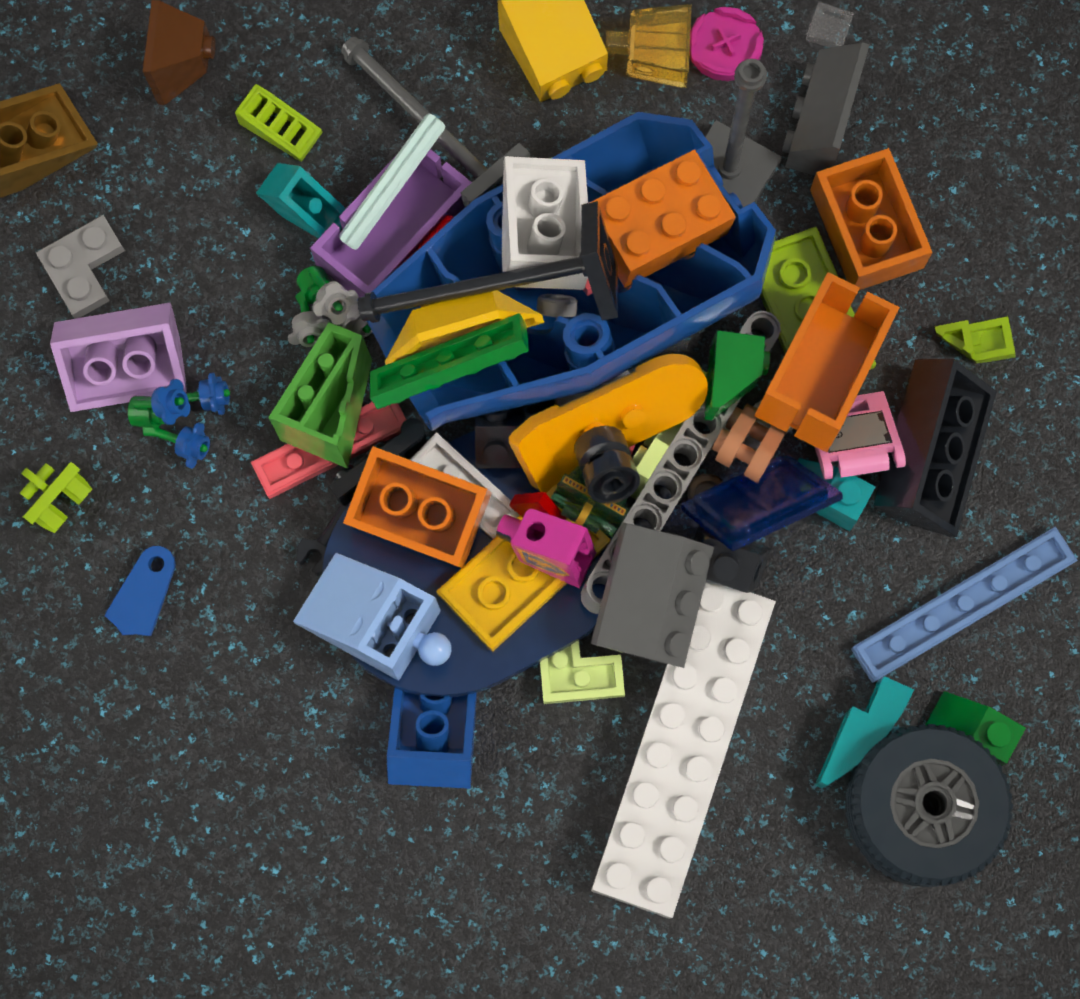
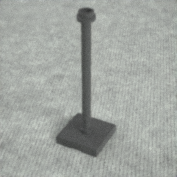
M357 37L349 38L341 48L344 60L349 65L358 64L403 109L420 123L424 116L430 112L368 53L369 45L365 40L358 39ZM446 128L436 140L476 178V180L460 192L465 207L474 199L503 184L505 156L531 158L530 152L518 143L488 169Z
M747 59L741 62L735 70L734 79L739 87L731 128L716 120L705 136L713 147L714 166L722 178L723 187L728 194L735 193L743 207L757 201L782 159V156L745 136L755 92L764 86L767 78L766 68L757 59Z

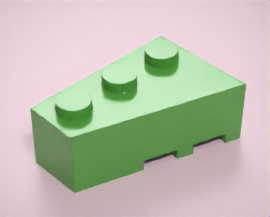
M328 322L268 417L280 441L347 469L372 363L371 355L362 335Z

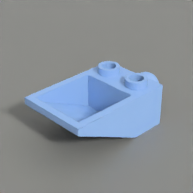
M338 553L334 554L293 621L296 625L398 681L417 650L423 662L431 666L445 663L451 654V644L445 635L436 632L427 634L441 611L434 596L396 576ZM416 613L410 624L406 623L407 616ZM395 648L390 657L385 656L388 649Z

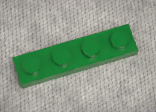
M520 313L372 370L370 371V399L376 408L380 409L391 404L400 403L406 398L424 391L439 388L443 384L463 376L475 374L484 368L502 361L512 360L529 351L527 325Z

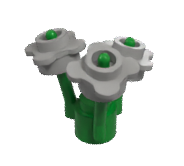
M310 266L300 272L297 277V285L301 291L295 298L300 305L301 313L292 319L293 333L288 335L290 344H301L305 347L314 346L326 325L330 322L327 319H323V315L330 318L333 324H342V328L358 333L363 338L372 333L367 321L364 322L360 317L357 301L359 296L355 290L347 291L337 281H331L325 270L320 266ZM310 304H313V306H312V310H313V311H310V309H309V305H310Z

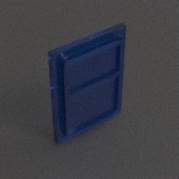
M786 455L771 460L758 483L743 476L744 473L695 495L693 499L682 503L681 509L733 552L843 500V495L841 491L791 456Z

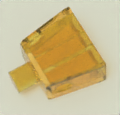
M685 4L631 11L629 32L606 30L605 48L608 54L627 55L626 74L630 77L686 88L689 72L692 5Z

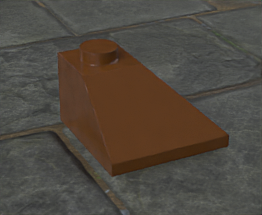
M152 0L143 73L159 105H166L207 73L208 59H214L215 37L210 36L205 21L162 1Z

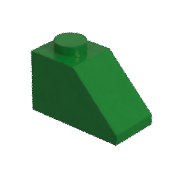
M717 330L709 344L708 392L705 399L704 420L712 421L751 391L762 375H767L770 364V352L764 351V336Z
M946 691L942 692L925 725H945L946 728L952 727L957 731L965 732V735H971L974 737V740L980 741L984 748L987 747L990 754L996 757V762L1001 764V766L1008 763L1026 727L989 706Z

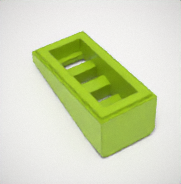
M258 84L253 86L235 112L241 126L300 162L303 161L323 133L321 128ZM275 112L278 115L268 127L265 123ZM287 120L290 121L291 124L282 136L279 135V131ZM299 129H303L305 132L297 144L293 145L290 143Z

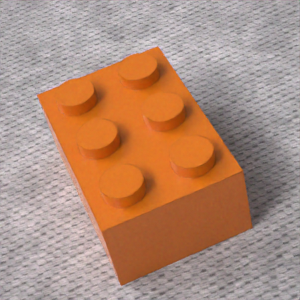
M889 148L816 172L810 191L847 282L860 287L859 290L924 269L933 252Z
M695 149L592 201H598L618 265V277L624 287L631 285L636 275L647 277L695 252L700 243L708 245L728 235L736 218Z
M372 446L343 523L463 568L492 492L487 488Z

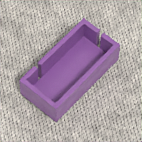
M430 149L359 248L356 250L352 249L342 242L339 238L340 227L333 223L310 247L315 264L322 267L330 277L341 284L347 291L355 290L359 297L365 296V293L372 292L389 277L446 215L455 217L465 208L460 192L472 182L447 162L442 166L440 156ZM393 159L339 216L342 229Z

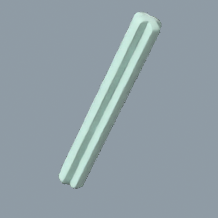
M430 113L424 116L340 232V240L350 248L355 250L359 248L444 131L445 125L440 119Z

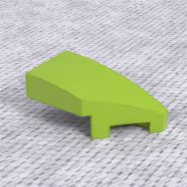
M1008 316L972 324L965 320L935 326L938 337L976 364L1016 357Z

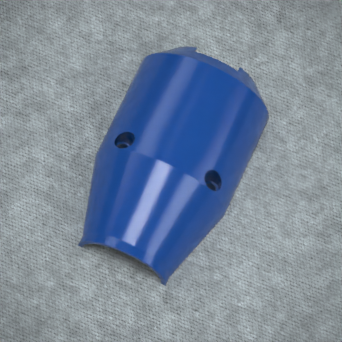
M637 112L551 159L585 160L588 203L641 177L645 172L657 169L695 149L736 216L728 235L708 245L700 243L695 252L647 277L636 275L632 280V284L627 287L623 286L618 277V318L602 321L593 293L587 296L583 290L524 287L498 290L534 311L537 310V298L542 294L572 296L578 301L577 314L574 317L542 315L544 323L527 328L528 352L512 360H505L484 368L475 374L466 375L445 383L439 388L430 389L409 397L416 411L431 431L453 421L589 392L759 298L775 242L776 229L755 202L743 207L735 193L728 194L723 187L722 178L714 166L713 147L693 120ZM503 184L474 199L372 291L376 297L379 298L503 272ZM420 306L380 314L379 322L371 323L367 321L386 358L411 311L421 308Z

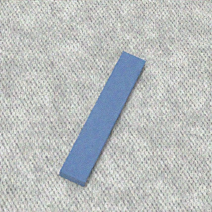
M1055 526L853 646L851 650L870 681L874 683L1078 560Z

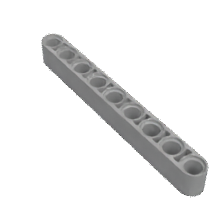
M757 311L751 314L739 333L753 335L752 329L760 330L766 336L764 351L769 352L779 337L781 331L780 323L772 313ZM740 399L712 421L704 420V401L700 409L684 421L623 523L634 525L633 519L643 518L650 523L651 529L661 531ZM702 422L706 424L710 433H699L693 423ZM681 453L686 455L691 465H679L674 459V454ZM662 485L666 487L671 493V498L662 499L658 497L654 492V486ZM620 527L581 591V601L584 607L595 614H599L602 599L594 595L592 585H606Z

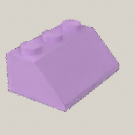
M171 302L54 322L50 345L70 412L130 402L133 396H152L156 388L168 386L172 379L181 380L184 385L183 391L187 392L180 336Z

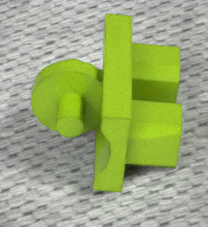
M72 462L67 465L50 486L45 481L55 470L47 463L36 474L25 468L21 474L29 482L21 490L20 494L27 500H30L39 489L44 493L26 512L23 518L32 525L36 522L41 527L55 533L68 517L51 504L62 491L79 505L92 491V488L78 474L80 469Z

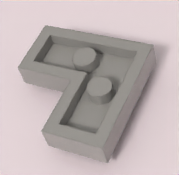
M102 215L39 250L36 254L72 316L76 319L109 302L92 269L125 250L106 218Z

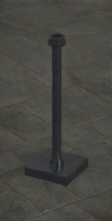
M598 201L581 204V252L579 257L379 298L376 297L374 292L365 293L364 297L358 298V310L364 322L370 321L375 323L380 321V314L583 273L584 277H588L601 320L603 321L618 318V265Z

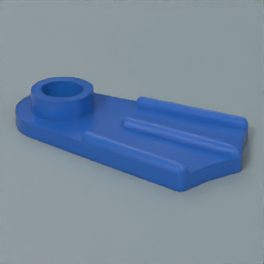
M152 546L143 551L105 614V617L124 636H151L176 566L173 554L162 546ZM162 558L164 561L163 569L154 572L151 568L153 560Z

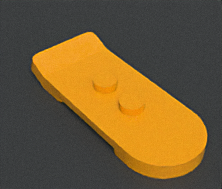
M682 354L658 356L638 365L634 372L560 407L558 405L552 406L529 417L511 433L509 444L530 484L540 492L547 493L565 476L580 471L574 453V445L584 432L594 427L614 426L623 432L628 446L631 447L684 422L694 415L706 399L708 382L699 364L691 357Z

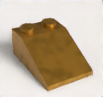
M60 83L0 101V198L26 189L97 147L98 143Z

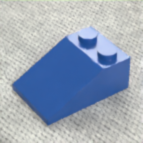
M394 688L387 750L388 784L471 789L477 693L459 697L411 694Z

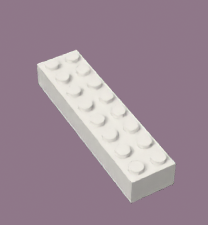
M706 580L685 667L682 668L669 664L666 666L591 889L592 892L668 919L673 918L776 601Z

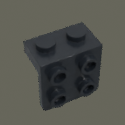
M554 399L476 416V469L522 468L509 444V436L529 417L555 406Z

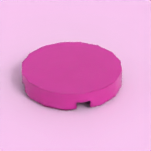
M719 7L715 8L713 12H709L706 15L704 13L697 18L690 30L688 51L692 63L702 74L713 80L732 81L735 80V70L741 62L747 59H761L764 38L762 31L760 33L756 21L750 14L738 8Z

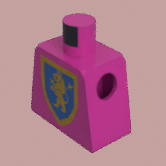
M528 509L522 520L505 514L497 527L496 537L512 543L511 546L519 561L580 588L596 554L586 527L535 509Z

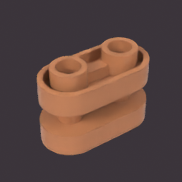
M747 403L743 410L738 407L734 409L725 426L730 431L724 428L721 430L712 450L718 453L715 461L730 468L735 458L748 464L743 476L758 483L786 432L773 425L767 428L756 422L758 418L754 415L757 408ZM748 436L761 442L757 450L744 444Z

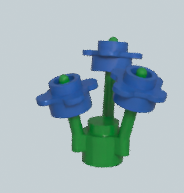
M209 373L208 379L200 380L199 392L185 393L182 381L172 379L168 386L156 388L152 396H133L128 405L130 424L133 427H143L144 436L159 437L175 443V454L186 459V467L194 468L197 460H202L207 455L210 447V439L204 433V424L198 422L194 428L186 426L180 431L179 435L160 429L159 426L161 424L173 425L178 417L188 416L190 413L189 402L200 401L204 411H218L219 415H224V405L229 404L230 391L226 381H222L221 377H216L215 373Z

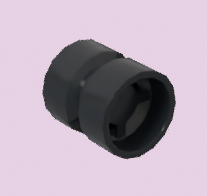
M606 425L594 427L584 432L577 439L574 445V453L579 468L583 473L588 494L592 500L603 504L617 503L627 499L637 490L640 485V476L631 457L626 438L620 429Z

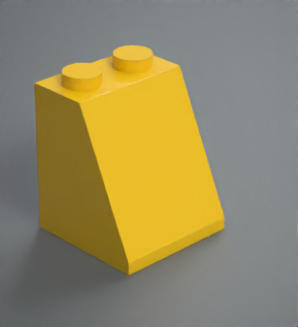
M498 0L499 30L540 102L549 98L553 100L561 98L572 87L582 82H594L607 71L608 52L584 0Z

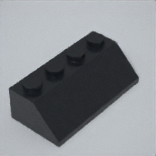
M915 359L896 425L905 453L906 465L905 467L896 468L892 453H888L889 470L883 471L880 485L877 488L874 507L897 521L949 537H957L997 391L955 359Z

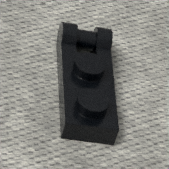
M409 418L402 423L401 433L387 444L382 441L374 445V447L409 459L427 442L424 425L419 419ZM371 449L366 453L365 456L367 458L355 467L348 465V469L345 467L341 469L333 478L335 482L329 485L334 496L341 504L346 505L352 501Z

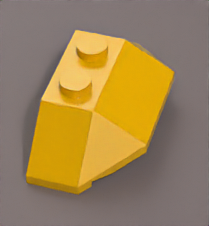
M498 290L420 306L421 308L411 311L385 360V364L388 365L518 313L522 316L527 328L544 323L543 316Z

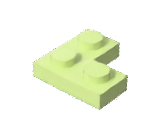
M682 424L675 425L646 439L643 445L647 446L648 449L642 445L639 447L633 460L640 476V485L631 495L632 498H638Z
M578 640L571 644V646L540 662L544 704L625 697L621 654L580 658Z

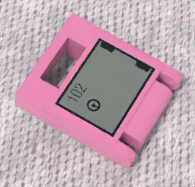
M884 391L857 395L841 430L828 452L815 447L824 480L833 479V466L831 462L838 461L841 478L889 470V452L892 453L896 468L905 467L906 465L905 453Z

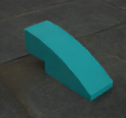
M883 676L877 681L865 711L853 706L847 710L815 786L824 788L857 766L868 751L889 734L902 715L914 689Z

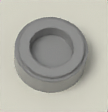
M542 294L537 298L536 312L551 317H574L577 314L578 301L576 298L568 295Z

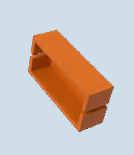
M827 272L754 415L785 432L788 431L789 427L796 429L795 437L825 452H828L841 430L900 308L867 291L854 317L847 315L846 313L860 287Z

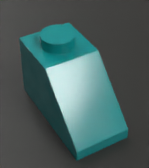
M277 163L256 192L280 216L318 239L333 223L340 227V231L342 229L339 216L346 208L301 166Z
M799 458L780 494L840 527L851 531L871 497L875 486L857 476L841 478L839 469L833 466V479L824 480L818 462Z

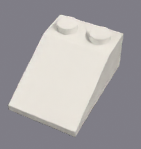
M505 156L502 216L503 272L579 257L581 252V204L588 203L585 160ZM583 273L516 287L584 290L588 277H584Z

